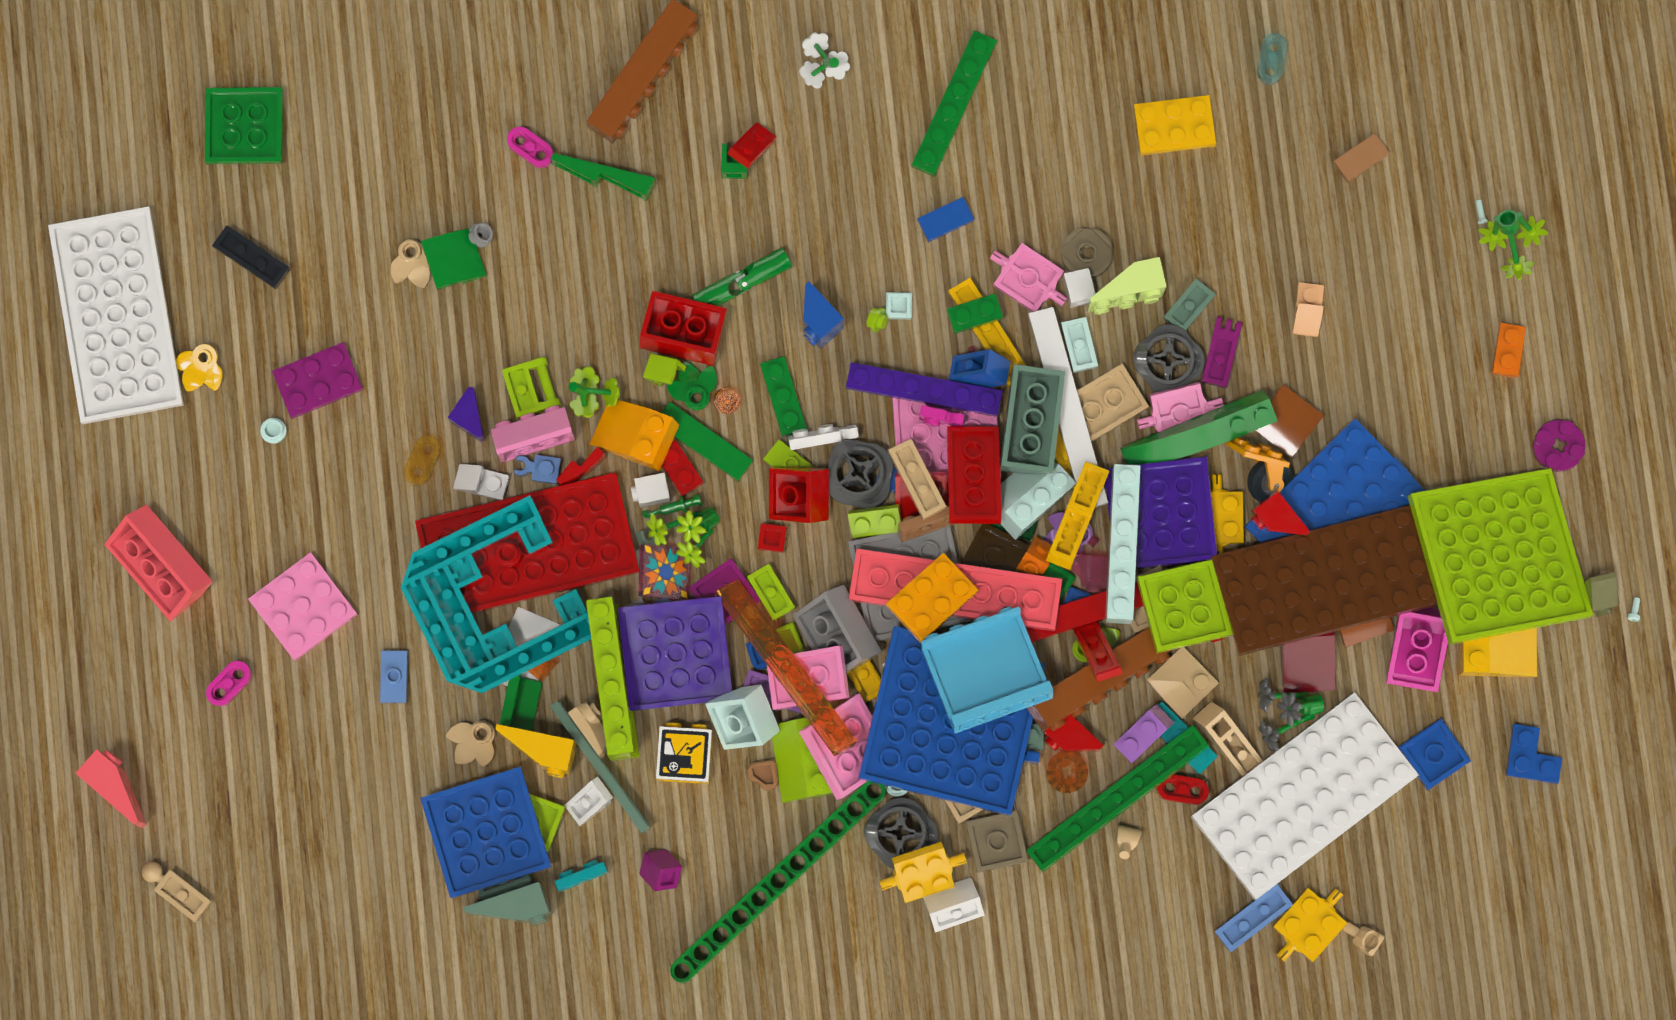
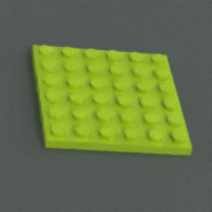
M1551 468L1416 492L1407 496L1449 645L1586 619L1593 616Z

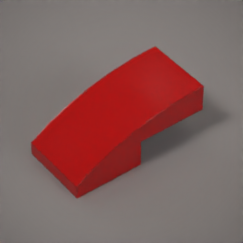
M596 447L581 466L572 460L556 479L557 484L561 486L582 479L606 458L605 453Z

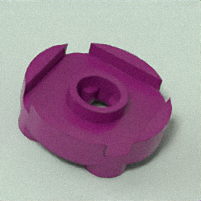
M1554 420L1544 424L1538 430L1533 441L1532 450L1535 459L1541 466L1548 469L1551 468L1555 472H1565L1575 467L1584 456L1585 440L1581 431L1571 421ZM1556 439L1564 442V452L1560 453L1558 449L1554 450L1552 448Z

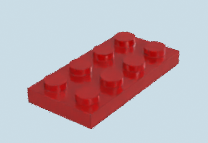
M947 426L949 524H1001L999 426Z

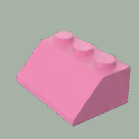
M552 406L545 409V413L535 416V413L521 416L520 421L514 423L503 421L496 424V428L491 429V433L501 463L516 459L517 456L530 455L575 441L565 407Z

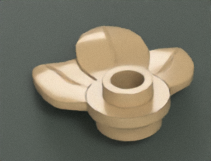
M405 240L398 248L399 256L391 263L392 279L397 284L408 278L415 286L425 288L430 280V268L423 247L417 240ZM415 249L416 253L414 256L409 257L407 256V251Z
M481 720L472 725L461 722L447 732L446 737L457 743L454 756L456 764H468L476 759L481 766L485 767L493 759L494 748L492 741L495 737V730L489 722ZM481 729L487 731V735L483 739L477 736L478 731Z

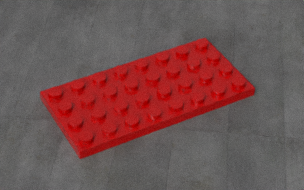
M616 472L415 521L420 546L423 548L529 495L531 496L553 543L528 554L518 532L471 554L482 578L460 588V591L472 614L640 572ZM504 541L516 543L521 550L519 562L512 567L500 565L495 558L497 546Z

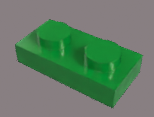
M995 293L946 309L954 335L1003 319Z

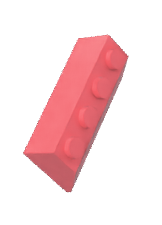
M148 505L127 514L104 544L169 621L174 620L199 599L213 582Z

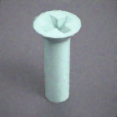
M1482 200L1475 201L1479 217L1477 223L1483 224L1488 222L1485 218Z

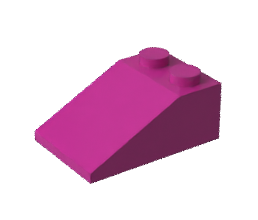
M1428 607L1397 615L1386 680L1387 684L1438 692L1448 644L1438 607Z

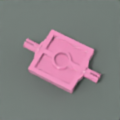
M1023 243L1009 258H1006L997 250L991 255L990 260L1002 266L1001 274L993 284V287L1031 312L1038 311L1049 298L1061 305V307L1068 299V297L1055 290L1064 270Z
M1199 382L1149 394L1152 406L1151 416L1137 419V425L1139 430L1154 426L1158 433L1224 406L1222 404L1223 400L1219 398L1207 402Z

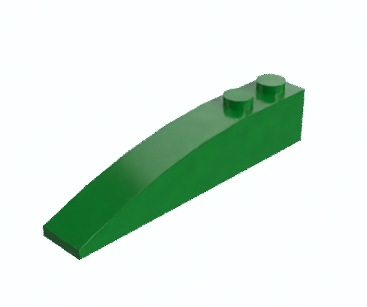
M1261 390L1121 447L1120 450L1126 465L1172 461L1231 441L1275 423L1278 420L1270 398L1264 390Z

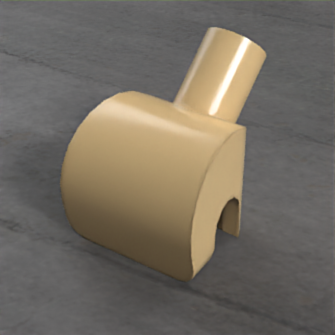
M1118 824L1116 844L1120 848V858L1128 859L1130 857V851L1138 845L1142 830Z
M1350 922L1343 929V931L1354 937L1353 944L1370 957L1375 954L1385 938L1384 935L1368 927L1361 926V928H1358Z

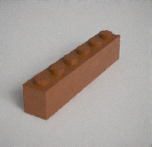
M676 0L669 2L588 118V128L612 144L617 138L620 140L625 135L628 129L626 125L631 118L635 119L642 109L641 103L645 97L649 99L653 95L657 87L655 83L659 77L664 78L670 70L671 65L669 63L673 57L678 58L685 48L683 43L687 37H693L698 30V15Z
M1147 628L1112 650L1121 667V675L1097 682L1090 666L1087 665L1052 687L1053 699L1033 705L1027 709L1042 732L1049 728L1053 732L1065 724L1064 719L1072 715L1073 718H1076L1087 710L1085 706L1093 702L1094 705H1097L1108 697L1106 693L1113 688L1117 692L1127 686L1129 678L1135 675L1138 679L1150 671L1148 667L1153 663L1159 666L1171 658L1169 653L1172 650L1156 654L1150 628Z

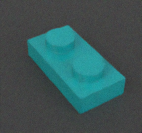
M593 860L584 864V869L574 873L573 869L559 874L560 879L555 881L558 891H565L608 874L605 863Z

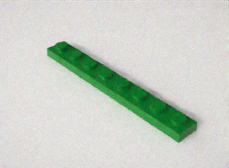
M1192 725L1027 849V853L1042 873L1203 753L1209 748L1208 743Z

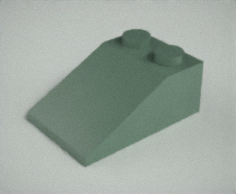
M540 882L463 907L468 915L531 923L533 926L547 922V916L552 915L543 885Z

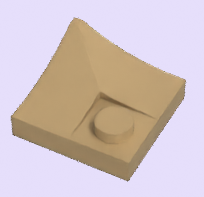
M1184 647L1180 648L1146 680L1181 720L1219 684Z

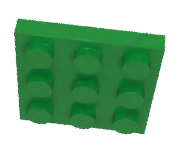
M282 87L206 88L205 164H282Z

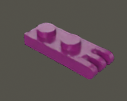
M1217 316L1201 383L1227 388L1242 326L1241 321H1237L1235 330H1231L1232 319L1227 318L1225 328L1220 327L1222 317Z

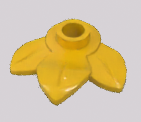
M199 345L193 351H184L176 358L177 368L184 371L182 382L186 391H193L204 383L214 391L220 387L223 371L217 364V351L211 345ZM203 352L208 355L206 362H203L200 358Z

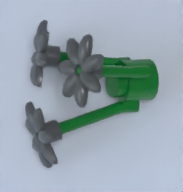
M1267 678L1259 683L1261 692L1257 696L1260 698V709L1267 712L1268 704H1271V701H1274L1275 698L1282 699L1283 701L1278 702L1277 707L1284 710L1280 714V719L1284 720L1287 718L1288 724L1278 729H1272L1270 725L1266 726L1262 720L1260 722L1261 726L1258 728L1259 732L1264 736L1262 738L1263 742L1267 743L1269 750L1278 751L1279 748L1276 741H1278L1279 734L1305 721L1313 720L1314 715L1323 712L1324 702L1318 693L1310 695L1308 692L1275 693L1274 690H1271V687H1268Z

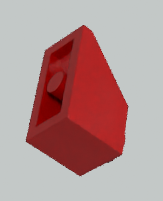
M1274 491L1250 510L1254 515L1251 519L1260 530L1264 528L1270 532L1307 535L1310 533L1309 529L1279 491Z
M1072 715L1065 718V724L1052 732L1051 728L1043 733L1046 737L1044 742L1053 751L1059 749L1061 752H1098L1104 746Z

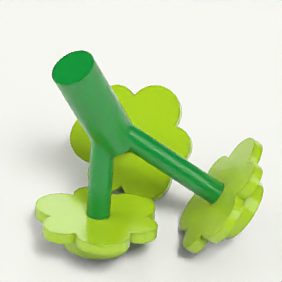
M590 366L584 367L583 370L577 368L569 384L571 392L580 394L576 397V400H572L569 404L570 409L574 411V415L577 417L583 415L586 418L594 415V410L599 409V403L596 402L597 398L594 394H602L606 406H615L620 397L617 379L611 378L605 382L604 389H597V383H599L600 378L598 375H594V369Z

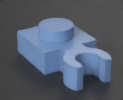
M535 455L534 462H531L525 456H517L516 460L524 462L526 467L523 470H515V475L524 477L532 474V482L558 485L556 479L559 477L561 458Z

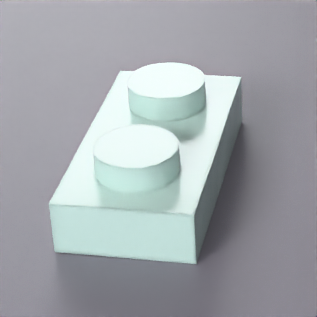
M1086 317L1061 322L1072 372L1077 373L1098 368Z

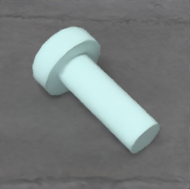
M1635 597L1633 600L1632 611L1627 616V619L1637 622L1640 619V616L1637 615L1640 598Z

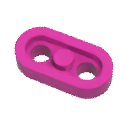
M515 127L508 133L507 142L509 148L532 166L545 168L552 163L550 159L553 155L551 146L525 127ZM518 138H524L525 143L523 145L516 144V140ZM540 152L545 154V158L542 160L536 158V155Z
M233 661L228 664L208 685L206 697L209 702L219 707L229 704L250 682L252 677L250 667L242 661ZM238 670L243 672L241 679H235L234 677L235 672ZM223 689L225 691L224 697L217 698V691Z

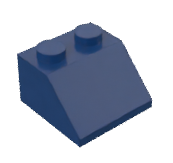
M809 281L805 284L803 331L805 334L803 336L812 346L817 345L821 349L843 330L844 318Z

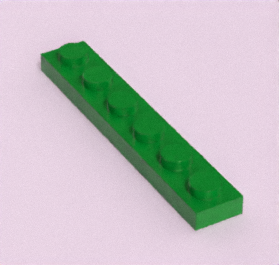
M975 30L973 31L911 164L912 168L935 177L997 40Z

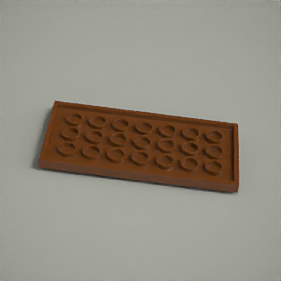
M1410 505L1315 529L1307 535L1296 534L1211 556L1239 656L1438 605Z

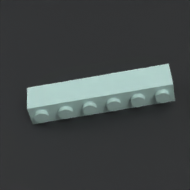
M1114 464L1112 469L1105 623L1131 624L1133 621L1140 465Z

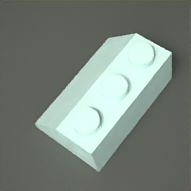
M1055 462L1053 473L1050 474L1013 473L1001 483V525L1016 540L1067 496L1076 485V482Z

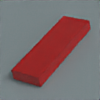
M1098 621L1073 629L1074 636L1097 682L1122 674L1121 667Z

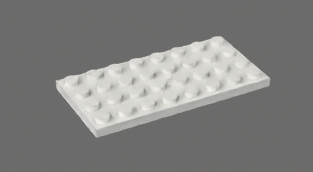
M148 206L48 225L81 424L184 406L151 208Z
M1354 692L1201 808L1191 818L1252 898L1257 900L1419 774Z

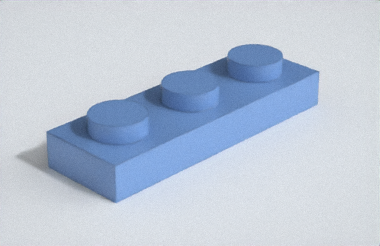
M1276 884L1214 932L1231 953L1293 904L1278 884Z

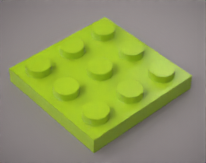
M1212 560L1137 577L1136 580L1156 654L1228 637L1233 634Z

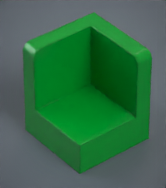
M722 143V179H747V168L728 155L730 148H727V143Z

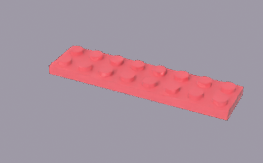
M856 549L849 599L853 600V602L886 606L890 599L934 560ZM954 563L979 591L952 616L975 620L981 616L991 617L996 615L1001 609L1006 607H1020V615L1025 627L1055 631L1062 579Z

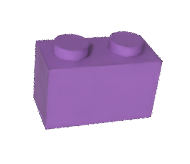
M1156 704L1114 746L1133 763L1174 722Z

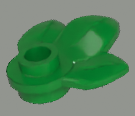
M683 362L686 369L685 371L679 370L678 381H673L671 385L667 384L668 392L673 399L685 402L689 409L694 411L702 410L709 403V394L716 388V371L713 366H710L700 373L690 363ZM699 394L702 397L701 401L694 402L692 400L693 395Z

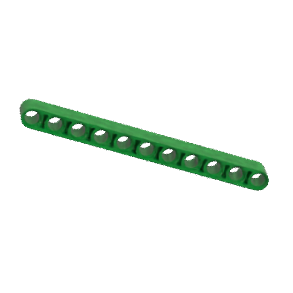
M869 781L865 782L673 962L670 968L673 980L681 984L691 981L882 802L886 792L885 786ZM871 785H876L881 790V795L876 799H872L866 794V789ZM851 803H858L862 807V813L859 816L853 817L847 812V807ZM830 822H841L843 825L842 832L836 835L830 833L828 830ZM816 838L824 843L823 850L817 853L809 848L810 841ZM796 856L803 858L805 861L803 869L798 871L790 866L791 859ZM780 874L785 877L786 883L782 888H774L771 885V878L774 875ZM762 892L766 895L767 900L763 906L758 907L752 903L751 899L755 893ZM737 910H743L747 913V921L744 924L734 923L732 917ZM718 928H724L728 932L727 940L722 943L716 942L713 938V934ZM699 946H705L709 950V956L703 961H699L694 957V951ZM680 964L687 965L690 970L689 975L684 979L677 978L675 975V969Z

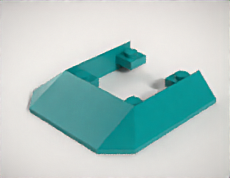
M530 495L412 553L401 590L447 682L484 693L591 640L588 612L576 589L552 600L563 624L518 647L506 624L482 635L460 591V588L482 578L471 554L518 532L528 554L553 543Z

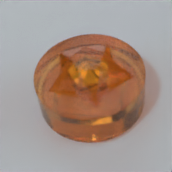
M724 387L715 393L713 402L719 412L731 414L738 409L740 398L734 389Z

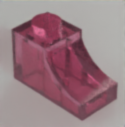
M1076 554L1071 570L1078 575L1080 586L1085 587L1086 592H1101V588H1107L1108 556Z

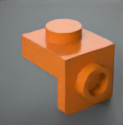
M1035 536L1016 570L1020 573L1042 576L1050 564L1046 559L1052 545Z

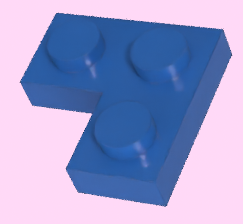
M1513 724L1505 776L1559 784L1562 758L1536 754L1540 728Z

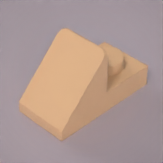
M1298 283L1292 334L1318 337L1324 306H1322L1324 285Z

